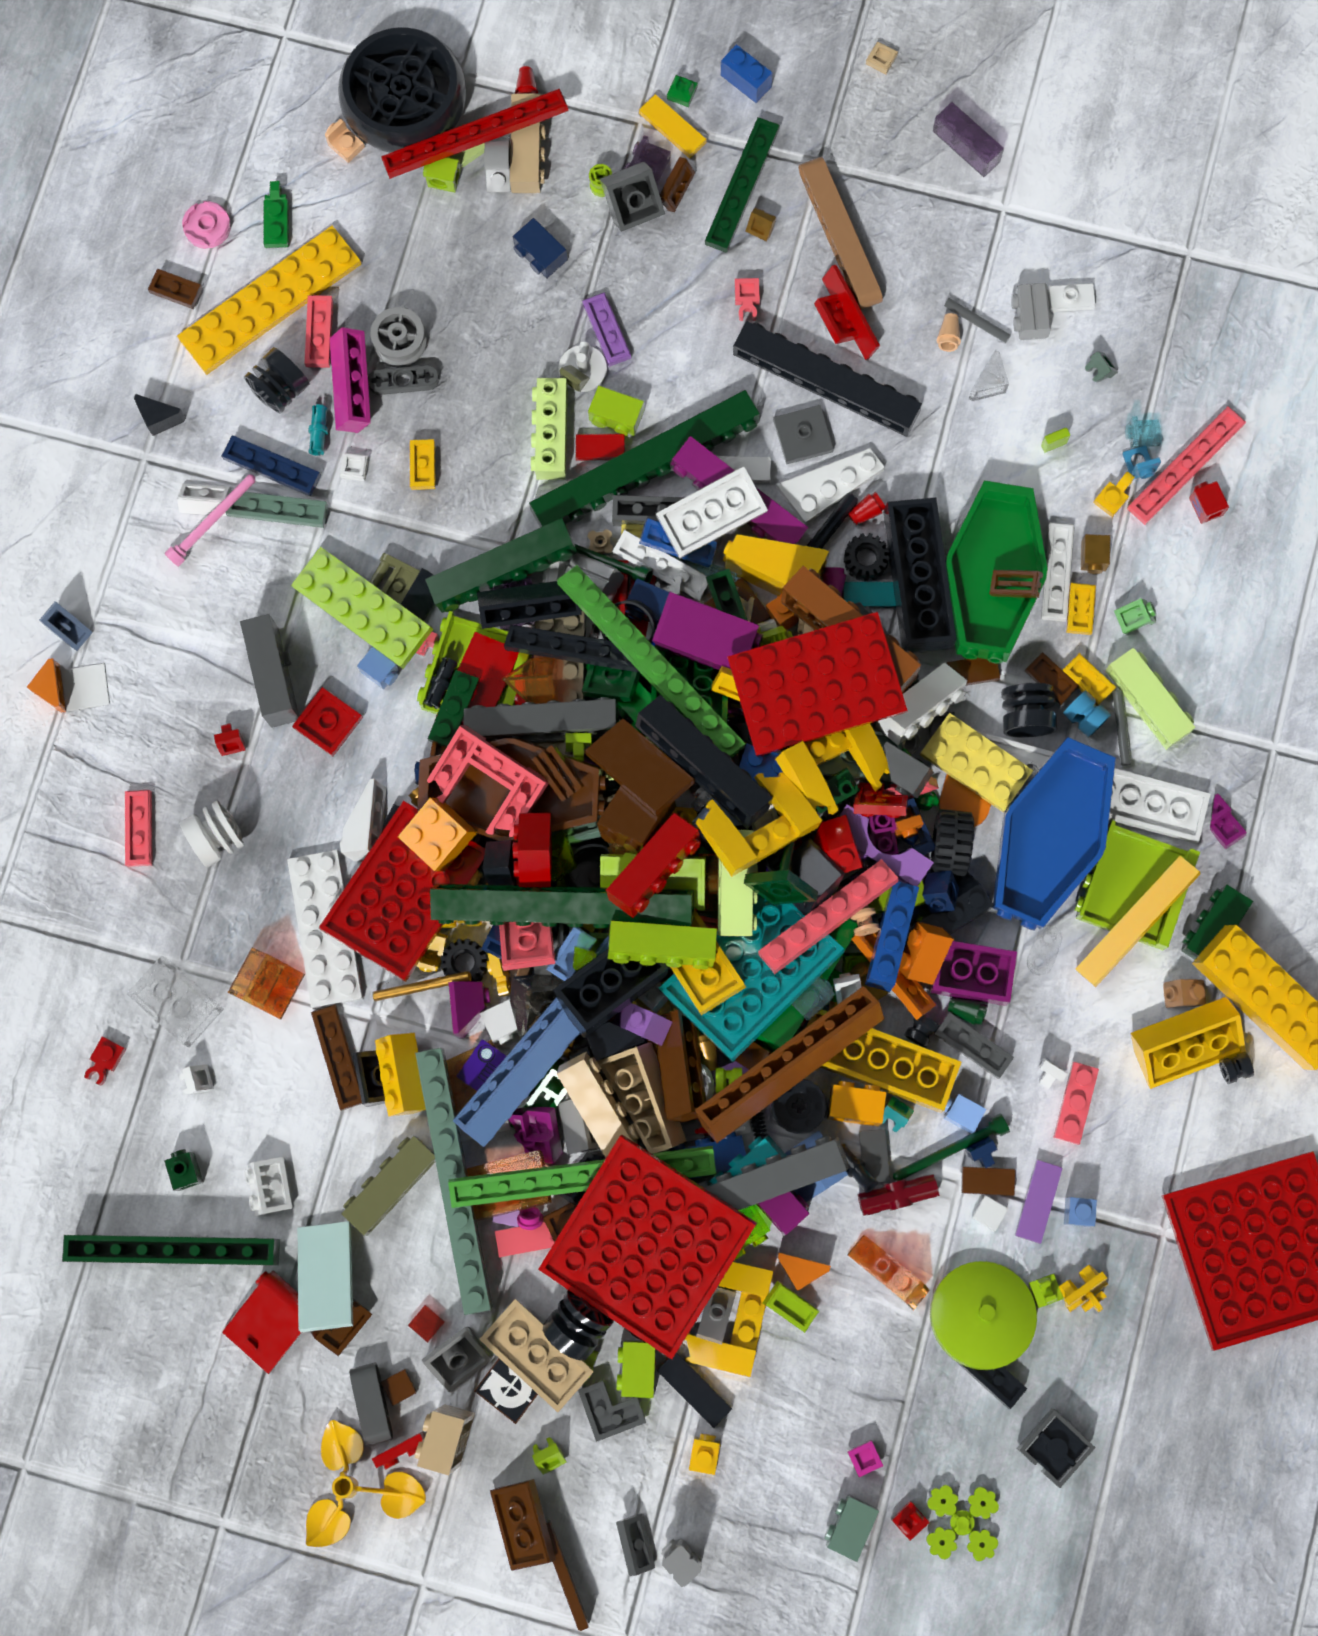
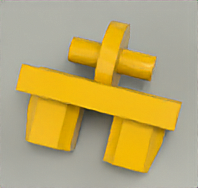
M1087 1265L1079 1272V1276L1085 1282L1083 1286L1077 1289L1071 1280H1067L1059 1286L1064 1298L1065 1307L1070 1313L1080 1305L1085 1313L1092 1307L1098 1313L1103 1310L1099 1302L1107 1297L1101 1291L1108 1285L1107 1277L1103 1272L1098 1273L1091 1265Z

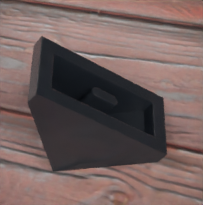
M138 394L134 396L136 405L152 436L177 426L186 419L180 408Z
M512 840L486 842L483 872L488 885H516Z

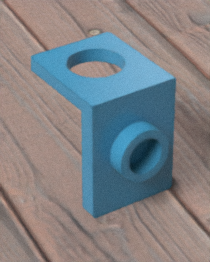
M1146 446L1122 453L1128 472L1135 477L1134 479H1146L1153 476L1161 463L1160 457L1151 460ZM1135 454H1140L1144 457L1145 462L1134 466L1131 462V457Z

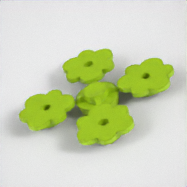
M943 1485L940 1489L933 1488L931 1490L932 1497L928 1499L927 1505L931 1510H935L936 1515L939 1517L944 1516V1514L952 1515L950 1520L952 1530L946 1529L944 1531L942 1527H937L935 1533L927 1535L926 1542L931 1546L929 1549L932 1555L938 1554L941 1559H948L951 1556V1551L957 1549V1544L954 1542L956 1538L955 1533L958 1535L969 1534L970 1542L967 1544V1549L969 1552H973L974 1559L976 1561H983L986 1557L992 1558L994 1556V1549L998 1546V1540L994 1536H990V1532L986 1529H983L981 1532L972 1530L975 1524L973 1516H981L983 1519H988L991 1515L990 1513L993 1514L998 1511L999 1504L995 1501V1493L993 1491L987 1492L983 1487H977L974 1495L968 1497V1502L971 1504L969 1508L970 1513L964 1510L956 1512L955 1504L958 1502V1496L952 1494V1488L948 1485ZM981 1542L984 1543L983 1547H980Z

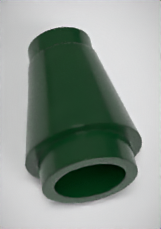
M952 997L948 1012L974 1026L976 1024L982 1025L988 1005L982 1004V1001Z

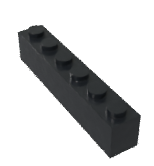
M660 695L638 713L635 726L679 767L694 778L696 783L746 829L769 811L773 798L768 790L763 786H759L746 770L739 768L729 754L722 752L716 747L712 739L707 735H703L689 718L681 715L672 702L666 701Z

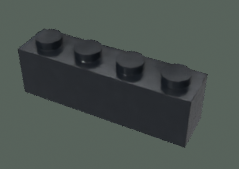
M557 581L477 592L482 629L582 615L579 606L557 584Z

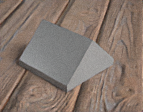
M469 1326L460 1330L422 1359L423 1364L448 1392L492 1361Z

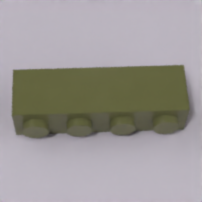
M413 1136L411 1139L406 1137L397 1147L399 1152L393 1158L389 1156L379 1166L381 1169L379 1174L375 1178L370 1176L361 1186L363 1191L357 1197L354 1195L350 1197L343 1205L345 1210L342 1212V1215L364 1236H368L436 1162L434 1153L416 1136Z

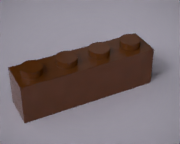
M677 1009L660 1015L672 1021V1024L662 1046L657 1044L658 1059L660 1062L661 1083L664 1092L667 1120L686 1122L698 1118L695 1109L706 1102L696 1026L681 1010Z

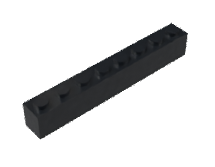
M746 321L733 345L734 356L905 437H908L920 414L922 403L912 395L905 396L897 392L891 385H882L867 374L861 375L856 373L846 364L839 365L831 361L825 354H816L810 351L804 344H795L787 340L780 333L767 331L759 323L754 322L752 324Z

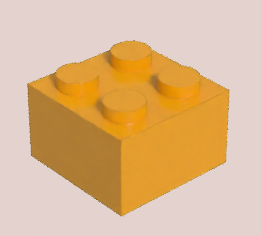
M429 798L398 837L434 871H446L476 835L477 831L448 804H442L438 798Z
M839 1081L837 1085L832 1086L827 1120L876 1127L883 1123L886 1092L880 1091V1086L865 1085L863 1089L854 1088L855 1083Z

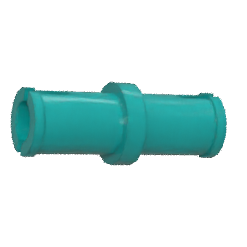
M321 404L312 406L311 425L308 426V433L310 434L308 452L314 456L324 455L325 435L328 434V427L326 426L328 408Z

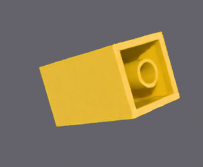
M738 534L734 541H728L723 552L725 554L723 559L725 570L730 569L732 575L739 578L742 577L745 581L776 596L782 594L785 584L803 565L808 570L810 568L814 569L822 577L829 557V551L825 549Z

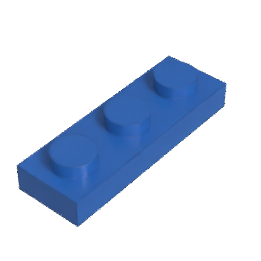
M647 518L639 544L678 557L660 522ZM712 541L682 557V559L709 568L712 564L717 542Z

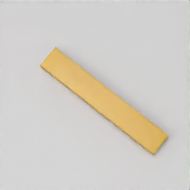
M1179 856L1075 970L1096 988L1201 874L1200 871L1183 857Z

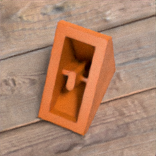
M51 658L45 662L27 688L56 710L63 713L66 712L60 664Z
M778 1253L777 1256L797 1291L829 1272L831 1267L783 1253Z

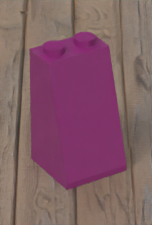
M669 592L653 637V642L658 650L718 670L722 666L731 669L727 656L760 647L763 640V634H761L759 625Z

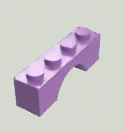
M848 804L845 805L838 817L847 815L861 859L865 861L866 858H869L875 864L882 859L898 877L899 882L918 887L934 862L913 848L898 855L882 853L873 846L869 839L867 831L869 819L861 814H854V808Z

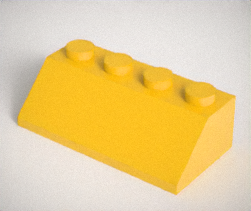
M1227 997L1130 1033L1135 1056L1150 1089L1218 1064L1221 1059L1227 1057L1231 1059L1236 1054L1246 1052L1240 1014Z

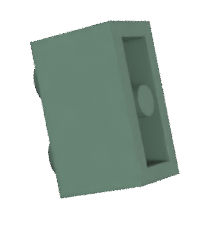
M849 1494L845 1500L841 1498L835 1514L838 1515L835 1525L830 1524L824 1536V1539L827 1540V1548L858 1562L879 1510Z

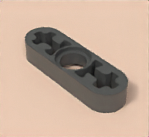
M429 365L375 370L368 376L369 388L376 395L429 391L436 388L439 383L436 369ZM413 374H416V375H417V382H418V384H415V379H414ZM425 374H430L432 377L430 382H425L423 379ZM401 375H407L410 377V381L407 385L401 386L397 384V378ZM391 376H392V382H393V385H394V386H390V383H389V382H390L389 377H391ZM378 378H382L383 381L380 387L376 386Z

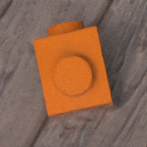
M908 808L906 816L895 818L897 828L895 830L896 839L900 837L907 839L917 835L923 826L921 815L913 816L912 810Z

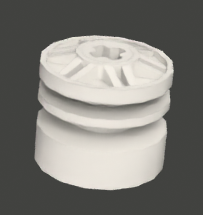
M218 800L212 803L215 815L207 807L203 808L205 821L202 822L199 817L192 814L179 822L190 846L206 868L221 860L219 847L222 846L229 854L234 852L230 844L231 840L238 849L245 846L241 830L235 819Z

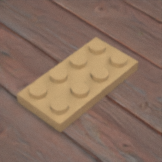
M517 1299L508 1306L479 1339L556 1412H559L594 1372L583 1360L570 1358L552 1346L543 1333V1323Z

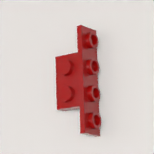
M832 265L822 278L830 295L818 298L814 305L835 344L855 340L864 359L868 360L880 347V344L837 265Z

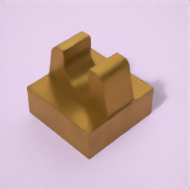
M754 208L745 232L767 242L771 236L776 216L764 212V210Z

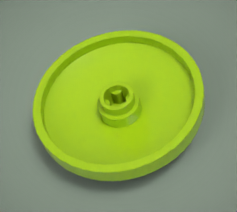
M975 1261L955 1268L938 1284L931 1300L930 1322L938 1344L953 1360L972 1369L994 1370L1014 1362L1027 1350L1035 1334L1037 1312L1029 1288L1017 1274L997 1263Z

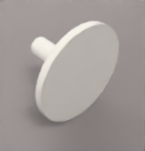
M580 342L579 346L570 348L560 359L559 370L562 367L572 365L589 377V381L581 392L594 390L600 386L606 377L607 364L604 356L587 342ZM567 385L568 388H570L571 390L576 391L575 389H573L572 387H570L569 385Z

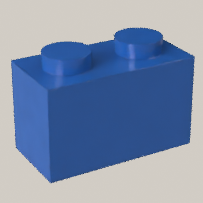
M737 44L721 60V76L753 102L757 103L772 87L773 72Z

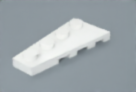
M867 449L776 484V488L801 521L807 525L840 502L847 493H853L883 472L885 467L873 451Z

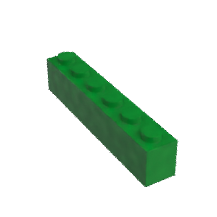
M848 919L829 933V935L846 950L855 935L854 930L858 925ZM842 955L755 1041L774 1052L792 1039Z

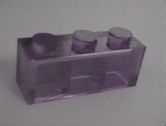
M953 102L935 117L932 132L981 176L985 177L1001 162L1004 148Z

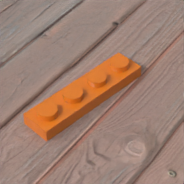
M878 932L852 938V941L869 962H871ZM900 970L898 971L896 983L892 991L914 1018L918 1020L934 1008L936 1004L918 981L907 979Z

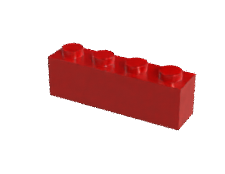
M673 813L606 889L609 901L632 918L638 912L642 913L647 908L649 899L655 892L659 893L665 887L669 876L672 873L676 874L681 869L683 860L689 854L692 855L697 851L700 846L699 830Z

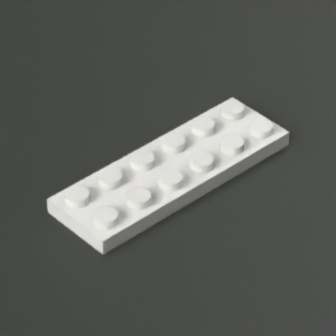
M332 850L287 859L311 1008L315 1009L362 1000L363 995L355 951L318 928L345 889L339 851Z

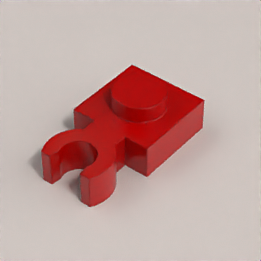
M101 1037L90 1057V1060L95 1062V1065L87 1069L84 1078L90 1080L92 1075L97 1072L99 1079L96 1084L103 1085L106 1081V1070L115 1071L126 1048L105 1037Z

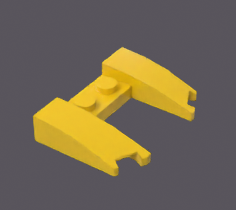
M871 724L805 743L802 741L782 751L775 759L787 778L800 790L816 811V806L827 807L828 814H835L838 808L818 768L819 765L849 750L875 792L883 785L879 781L883 773H890L887 758Z
M783 772L779 773L778 777L764 778L763 773L756 774L754 777L759 786H763L768 790L773 798L771 803L780 815L778 819L743 837L713 799L706 805V808L710 811L705 819L698 818L696 821V825L731 877L817 829L822 822V819L812 805Z
M736 1262L732 1263L719 1284L720 1287L741 1291L730 1344L722 1342L721 1345L688 1334L685 1340L687 1341L690 1357L685 1358L686 1362L751 1377L766 1306L763 1304V1301L769 1294L773 1271Z

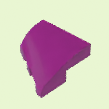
M516 1108L509 1121L516 1130L513 1135L524 1147L525 1154L530 1161L553 1164L563 1153L555 1108Z

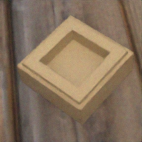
M877 41L866 59V65L886 75L896 60L898 51Z

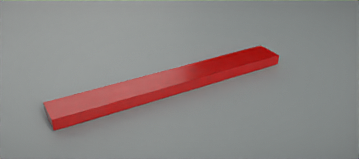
M559 88L381 156L389 179L565 113L569 111L568 106Z

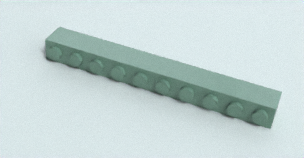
M444 1048L417 1052L415 1054L464 1315L488 1311L492 1309L493 1305L474 1205L451 1207L448 1180L468 1177L459 1126L453 1122L457 1114Z

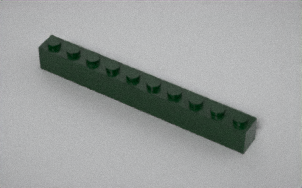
M744 390L529 502L530 510L540 528L561 518L565 524L571 521L573 523L580 521L586 513L604 508L607 502L613 500V495L626 496L628 491L636 487L639 489L646 486L651 479L669 474L673 468L671 465L672 459L690 436L709 451H712L715 448L714 446L722 442L724 444L728 443L737 434L743 431L749 432L756 428L759 423L760 413L747 391Z
M435 884L430 889L431 920H438L440 924H452L454 920L464 921V924L467 925L479 924L480 921H490L491 925H504L506 922H516L518 926H529L531 922H538L546 927L557 926V923H567L569 927H582L583 924H593L596 928L609 927L611 921L692 926L694 921V890L662 889L659 893L655 892L649 899L647 908L642 913L638 912L632 918L609 901L606 892L607 888Z

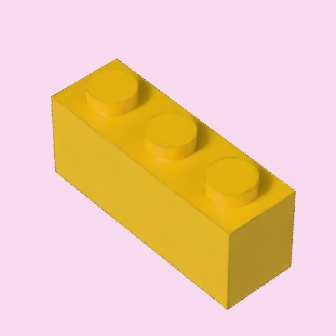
M415 1033L392 1034L375 1040L388 1117L409 1115L426 1110L415 1054L418 1052Z

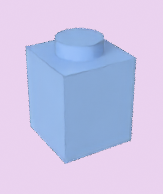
M958 1094L954 1099L949 1097L944 1110L946 1112L944 1119L972 1134L975 1132L986 1109Z

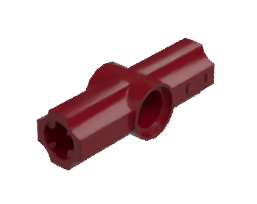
M934 1174L909 1181L905 1179L889 1183L869 1193L857 1194L863 1216L888 1209L890 1211L911 1206L918 1201L940 1196Z

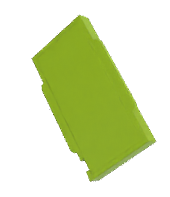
M625 853L624 855L601 854L600 887L608 888L638 853ZM687 856L683 860L681 869L676 874L672 873L666 880L667 882L663 889L694 890V908L705 910L706 857Z

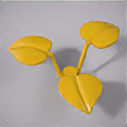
M331 1420L322 1437L321 1457L325 1466L332 1471L339 1470L344 1466L340 1476L332 1484V1491L336 1496L338 1506L329 1499L317 1501L311 1506L306 1519V1545L310 1547H325L339 1542L346 1536L350 1529L351 1518L346 1512L341 1511L344 1506L343 1498H352L357 1492L383 1494L381 1498L382 1510L391 1518L401 1519L410 1516L426 1502L425 1491L417 1479L405 1472L388 1474L384 1480V1489L359 1486L358 1481L352 1476H347V1473L349 1471V1464L358 1462L362 1457L364 1451L363 1439L355 1429L336 1420Z

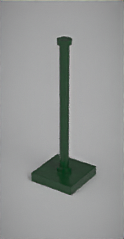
M795 841L783 848L779 871L745 874L744 884L773 905L817 901L818 891L790 871Z

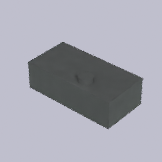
M270 614L240 621L262 717L271 728L295 722L299 718V713L288 666L291 665V659L288 651L283 649L278 626Z

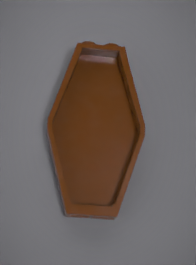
M513 738L488 742L526 768L530 767L542 775L532 759L546 750V747L523 739ZM549 753L548 755L551 757L553 762L560 769V771L563 773V776L566 778L568 783L573 788L575 785L572 783V781L567 776V774L562 769V767L557 762L552 753ZM442 754L420 760L417 811L424 806L429 798H437L443 794L435 780L431 783L427 782ZM562 754L584 786L564 801H561L550 784H548L530 813H551V833L598 822L607 808V801L604 800V790L608 788V775L605 774L603 769ZM542 758L543 762H544V763L546 764V766L549 768V770H550L551 773L554 775V777L556 778V780L559 782V784L561 785V787L564 789L565 792H567V791L565 790V788L562 786V784L560 783V781L557 779V777L555 776V774L552 772V770L550 769V767L547 765V763L545 762V760ZM470 764L445 803L475 829L478 834L497 841H518L514 840V837H509L510 830L496 829L494 835L486 833L487 828L511 790Z

